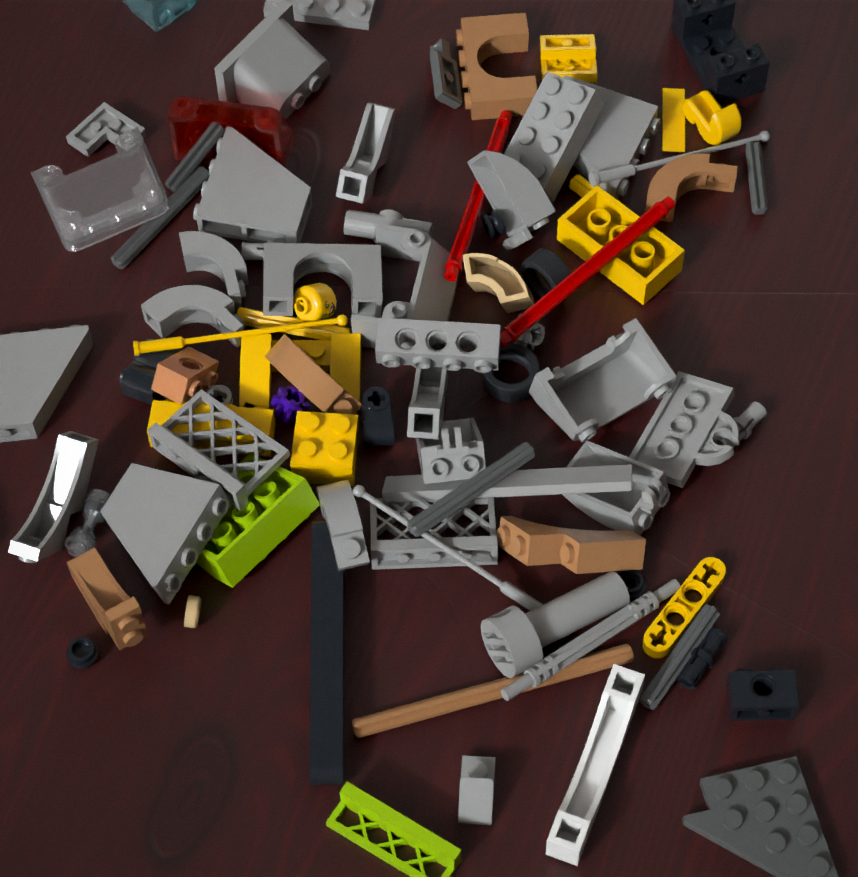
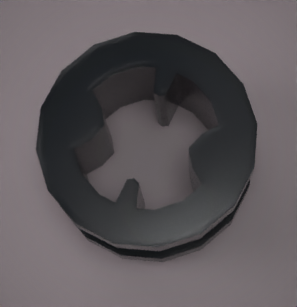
M493 210L491 215H481L484 229L490 239L494 238L497 233L499 235L505 233L503 222L496 210Z

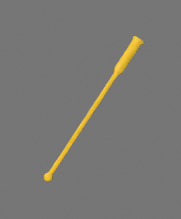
M341 314L334 319L186 339L178 336L141 342L133 341L134 355L139 356L142 353L183 348L186 344L334 324L345 326L348 323V318L346 315Z

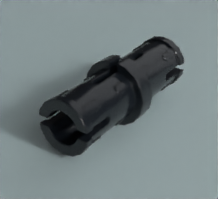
M710 628L699 647L692 650L690 653L692 657L677 676V680L683 687L694 690L704 673L712 669L715 664L714 659L728 641V637H726L724 632L717 628Z

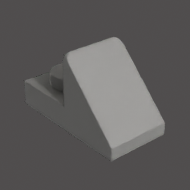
M462 755L458 823L492 825L495 757Z

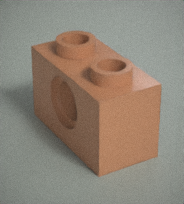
M187 347L157 364L151 390L182 405L201 389L206 391L216 384L218 379L216 371L219 361L191 347Z

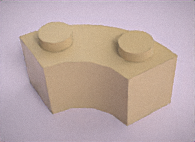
M482 253L463 254L467 283L474 292H488L496 295L507 313L528 309L535 304L530 289L513 267L492 255Z

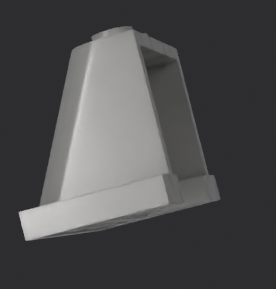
M283 0L214 68L220 105L229 109L236 101H239L279 126L296 109L301 108L305 99L312 92H316L322 82L331 74L329 61L295 30L293 4L286 0Z

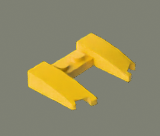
M361 333L331 334V340H292L325 372H330V376L360 402ZM271 334L241 337L239 407L246 408V404L249 403L255 407L270 409L272 372H279L265 357L279 341L272 340Z

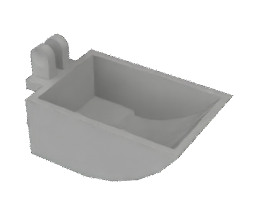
M486 150L467 161L493 210H496L501 217L504 230L509 237L503 242L506 250H511L533 238L530 233L531 231L550 222L547 216L556 211L539 180L524 165L504 154Z
M474 418L444 421L438 439L416 438L424 484L470 479L486 468L483 439Z
M586 441L567 467L632 464V490L562 495L582 512L613 530H631L641 535L644 530L651 526L653 518L660 507H664L667 504L670 491L664 471Z

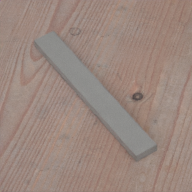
M632 464L515 470L476 498L631 491L633 467ZM422 475L386 476L382 490L383 502L439 500L469 479L424 484Z

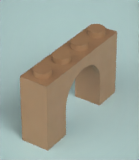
M526 13L461 18V29H456L457 46H462V50H459L460 67H465V71H461L462 88H468V92L464 93L465 109H470L472 120L498 118L504 110L510 111L513 117L524 116L537 92L535 76L500 78L486 73L480 67V64L485 59L496 54L528 52L529 31Z

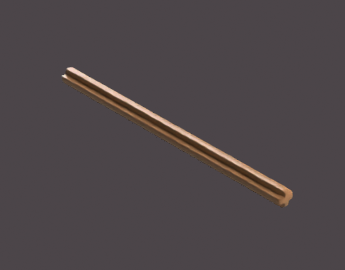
M623 644L584 655L537 687L530 686L523 692L609 669L614 664L623 665L630 663L634 660L633 650L629 644ZM524 672L512 678L504 677L356 718L352 721L354 734L356 737L361 738L503 698L500 692L501 689L522 677Z

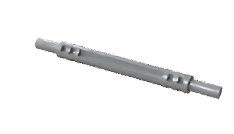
M673 579L654 592L648 591L524 671L522 677L501 689L502 697L509 701L530 686L537 687L659 608V603L677 592L681 587L679 582Z

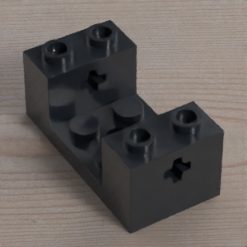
M674 0L671 29L703 88L713 95L719 105L765 92L770 62L759 43L745 47L732 26L735 1Z

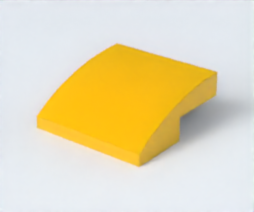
M594 34L540 35L542 80L545 74L549 72L560 77L567 75L588 83H597L598 73Z

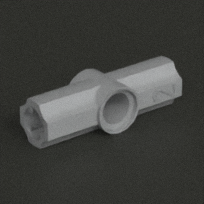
M349 209L345 215L344 235L373 239L375 243L376 223L418 229L432 237L433 223L406 219L394 210L386 209L379 212V214Z

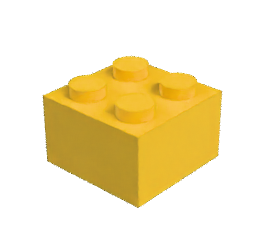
M297 411L290 462L291 472L306 478L307 482L311 484H330L348 480L350 486H354L360 435L358 415Z

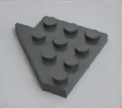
M796 756L700 779L699 784L708 810L683 816L682 822L685 827L775 877H839Z

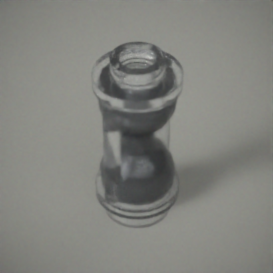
M93 489L90 491V494L85 495L82 506L84 523L76 527L64 543L72 556L78 557L95 548L97 537L94 530L98 524L105 521L100 511L111 496L107 492Z

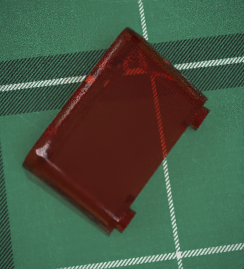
M188 96L176 98L171 103L167 120L175 160H183L211 123L215 121L225 130L226 127L234 128L286 168L293 141L292 129L277 109Z

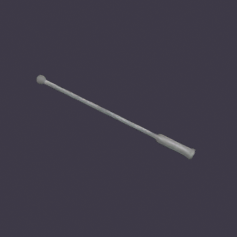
M762 131L756 136L637 166L629 164L597 173L591 172L589 173V182L591 186L595 187L601 183L632 176L640 170L667 164L682 156L701 153L708 154L759 140L766 142L770 139V134L768 131Z
M357 485L353 488L354 496L358 498L363 497L408 527V519L365 492V488L362 485ZM428 532L421 535L499 586L500 592L529 611L543 605L510 582H503Z

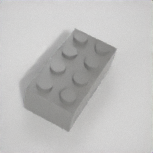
M547 72L504 155L515 159L528 168L539 180L551 202L555 201L604 106V102L597 90Z

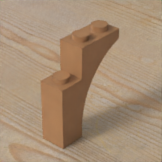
M501 516L500 527L497 530L498 547L527 566L562 564L576 574L643 569L646 539L631 530L596 531L569 529L534 523L514 516Z
M96 548L67 562L73 580L104 632L110 634L119 651L125 647H133L140 643L148 635L140 606L134 596L130 598L123 591Z

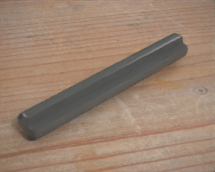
M706 604L699 611L640 696V702L644 707L652 710L658 707L677 679V676L692 657L690 655L692 650L699 647L710 628L713 627L719 618L720 613L716 610L717 608Z

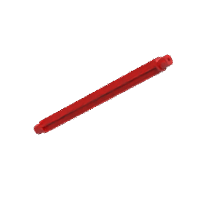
M502 111L500 117L497 118L486 151L502 153L512 126L513 114L510 111ZM477 179L445 265L444 278L448 281H456L458 274L463 269V254L468 252L486 200V195Z
M667 196L661 202L657 201L638 220L629 225L512 323L505 326L501 333L500 347L505 348L509 343L517 341L538 320L542 319L581 287L590 277L599 272L639 239L642 234L668 216L669 211L675 207L673 199Z

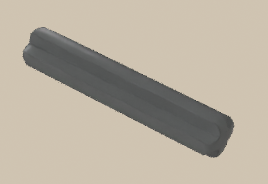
M215 121L211 123L166 180L165 186L170 191L175 192L190 177L218 139L224 134L225 129Z
M749 142L746 144L745 152L752 213L754 215H764L767 213L768 201L762 148L759 142Z

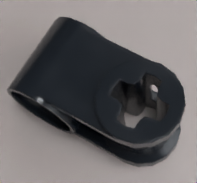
M371 387L363 394L362 426L364 447L395 444L390 396L386 389L382 387Z

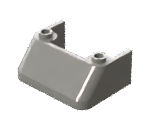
M376 223L375 239L376 245H381V256L420 262L410 303L403 301L389 303L384 308L382 318L449 322L460 275L458 274L456 281L453 282L444 278L445 265L450 253L422 230ZM352 314V334L361 333L362 347L376 348L378 318ZM404 342L401 344V347L408 349L415 344L413 342Z

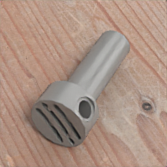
M612 571L527 613L522 612L516 606H510L481 621V635L485 648L499 671L504 676L512 678L542 660L543 647L628 605L630 602L629 592L622 578Z

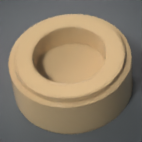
M188 596L184 627L196 628L198 626L201 609L200 596Z

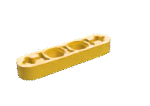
M707 557L701 560L646 630L643 638V649L648 656L660 659L668 655L702 607L710 601L720 588L726 574V567L720 559ZM716 570V575H711L705 585L703 580L706 571ZM688 590H697L701 593L702 599L698 602H691L686 599L684 594ZM676 612L681 614L685 621L680 625H673L668 622L666 617L670 613ZM665 630L667 633L664 636L663 645L653 646L652 639L657 640L661 636L662 631Z

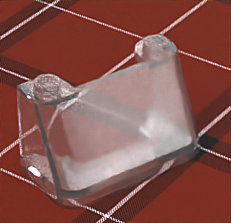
M138 127L124 132L116 139L115 147L118 152L117 154L64 176L62 170L55 165L44 166L30 172L66 250L73 252L83 250L155 219L168 211L170 203Z

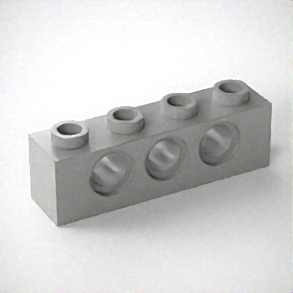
M378 318L375 348L377 363H381L386 367L412 365L417 369H428L432 366L443 367L449 371H458L461 368L474 369L480 373H487L491 370H498L501 326L500 324ZM404 342H413L415 344L408 349L401 347V344ZM440 343L445 345V348L434 350L431 346ZM472 345L476 349L472 352H465L462 350V347Z

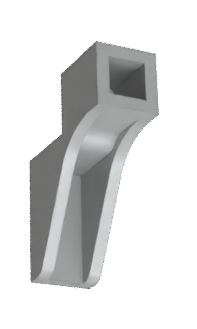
M371 102L367 103L350 158L340 170L336 197L364 203L372 197L377 169L387 161L396 113L395 108Z

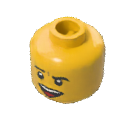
M315 283L301 286L293 297L294 311L298 318L305 322L329 319L336 310V296L327 284Z

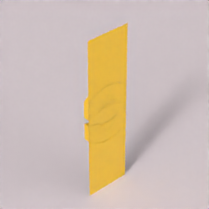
M663 88L662 151L685 152V114L683 112L685 89Z

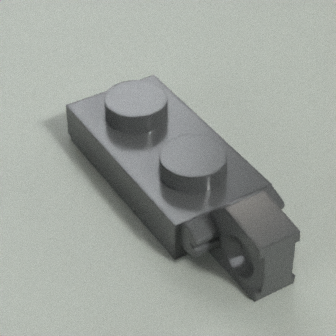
M440 38L438 42L430 46L435 99L456 109L463 103L457 61L451 58L449 42Z

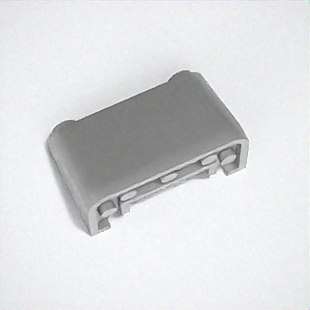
M637 318L623 325V329L626 331L624 334L621 333L616 337L612 335L608 338L606 344L565 367L560 368L557 366L553 368L552 372L547 367L535 374L529 389L530 395L573 441L579 439L582 443L588 441L597 434V429L653 397H656L658 400L672 391L670 386L677 376Z

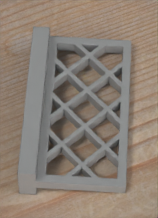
M202 389L163 425L155 423L147 430L155 450L194 478L220 484L231 504L240 511L249 503L248 496L290 456L288 449ZM204 402L210 406V413L194 415V409L200 403ZM229 419L232 421V428L215 430V420ZM210 421V431L194 432V423ZM189 423V433L175 434L171 431L178 424ZM250 434L254 437V444L237 445V436ZM232 436V446L216 448L215 438ZM211 439V448L197 450L194 447V440ZM273 450L277 453L272 460L259 461V451ZM238 453H255V462H237ZM233 454V464L218 465L216 463V456ZM255 470V476L246 484L238 479L239 471Z
M494 497L474 498L455 511L450 517L442 520V523L436 529L426 531L477 565H498ZM376 498L408 520L414 517L408 513L411 508L421 507L425 510L438 501L383 502V498ZM370 503L372 570L467 566L425 538L411 539L408 537L412 534L408 527L400 531L392 525L397 521L395 518L390 516L385 520L377 514V509L380 508ZM488 504V509L480 516L470 510L474 505ZM463 514L473 521L465 529L455 523ZM481 526L490 533V536H473L471 533ZM448 527L459 534L456 537L443 538L440 536ZM385 530L396 536L393 540H377V537Z

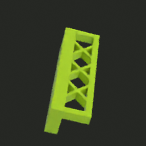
M346 782L341 789V801L326 821L327 827L410 877H428L425 875L423 864L438 862L446 867L441 877H452L461 863V849L349 782ZM346 808L359 815L361 825L346 827L337 821ZM363 818L370 821V823H364ZM380 827L387 832L389 842L380 844L370 842L366 830ZM362 831L363 837L357 834V832ZM392 835L398 838V840L393 841ZM410 845L415 848L417 859L403 862L396 857L394 847ZM385 849H391L392 854L385 851ZM420 852L423 853V854H425V855L428 856V857H423V858H421ZM414 866H419L420 871H418L417 869H415V868H413V867H414Z

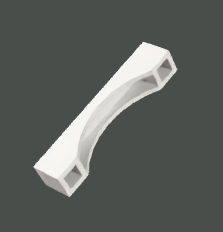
M616 664L613 665L579 764L549 833L546 855L578 866L641 696L645 674Z

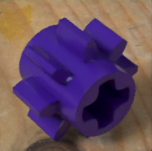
M290 386L285 389L279 387L277 395H273L270 406L276 408L274 417H277L282 422L292 423L296 420L297 411L307 412L310 404L304 402L306 396L295 386Z

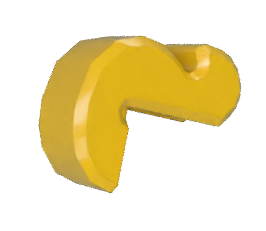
M706 90L684 100L683 112L687 120L692 124L696 123L699 133L707 143L715 146L736 137L740 132L742 124L741 115L735 103L722 109L713 95Z

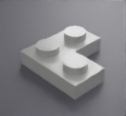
M103 102L70 132L66 138L69 145L89 157L106 140H109L128 153L147 135L144 127Z

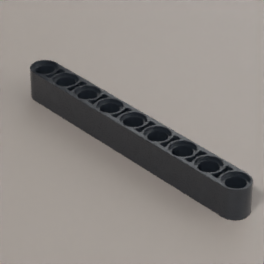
M312 521L310 786L344 785L345 570L338 571L326 521Z

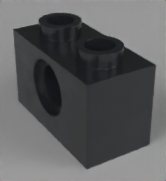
M774 667L767 671H753L749 668H740L734 672H729L726 682L729 721L795 720L799 709L795 670ZM763 689L769 695L760 696L754 690Z

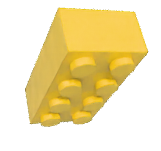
M595 186L558 219L557 240L584 261H587L629 225L638 220L640 216L602 188ZM652 227L599 272L644 305L682 271L685 250L659 230Z

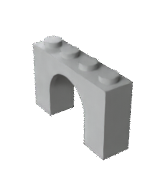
M264 243L263 316H293V288L296 282L309 273L329 272L341 277L348 284L351 291V314L381 318L383 301L381 245Z

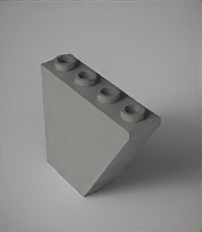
M564 75L563 78L596 89L604 102V106L573 164L574 167L589 181V173L591 172L597 173L629 164L639 165L640 155H645L648 150L650 135H655L659 128L660 119L657 118L658 106ZM629 176L601 183L598 186L618 200L619 196L624 197L627 192Z
M226 127L224 136L220 137L217 142L216 159H211L209 165V179L203 182L201 202L196 203L193 218L197 220L199 232L257 243H268V240H274V243H301L312 208L311 187L234 128Z
M71 325L56 329L43 328L39 331L11 332L0 335V443L36 439L39 437L93 347V340L88 325Z
M131 463L100 513L162 601L170 604L175 594L181 588L189 571L195 565L205 545L211 539L221 519L227 513L231 501L220 484Z

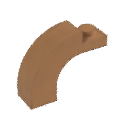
M703 153L676 158L658 170L651 180L647 193L645 212L654 206L657 201L661 202L667 196L671 197L676 204L683 194L696 189L734 192L738 166L709 163L710 154ZM675 207L669 211L668 216L660 221L673 222Z
M284 334L265 355L267 360L288 381L323 412L355 414L363 406L287 335Z

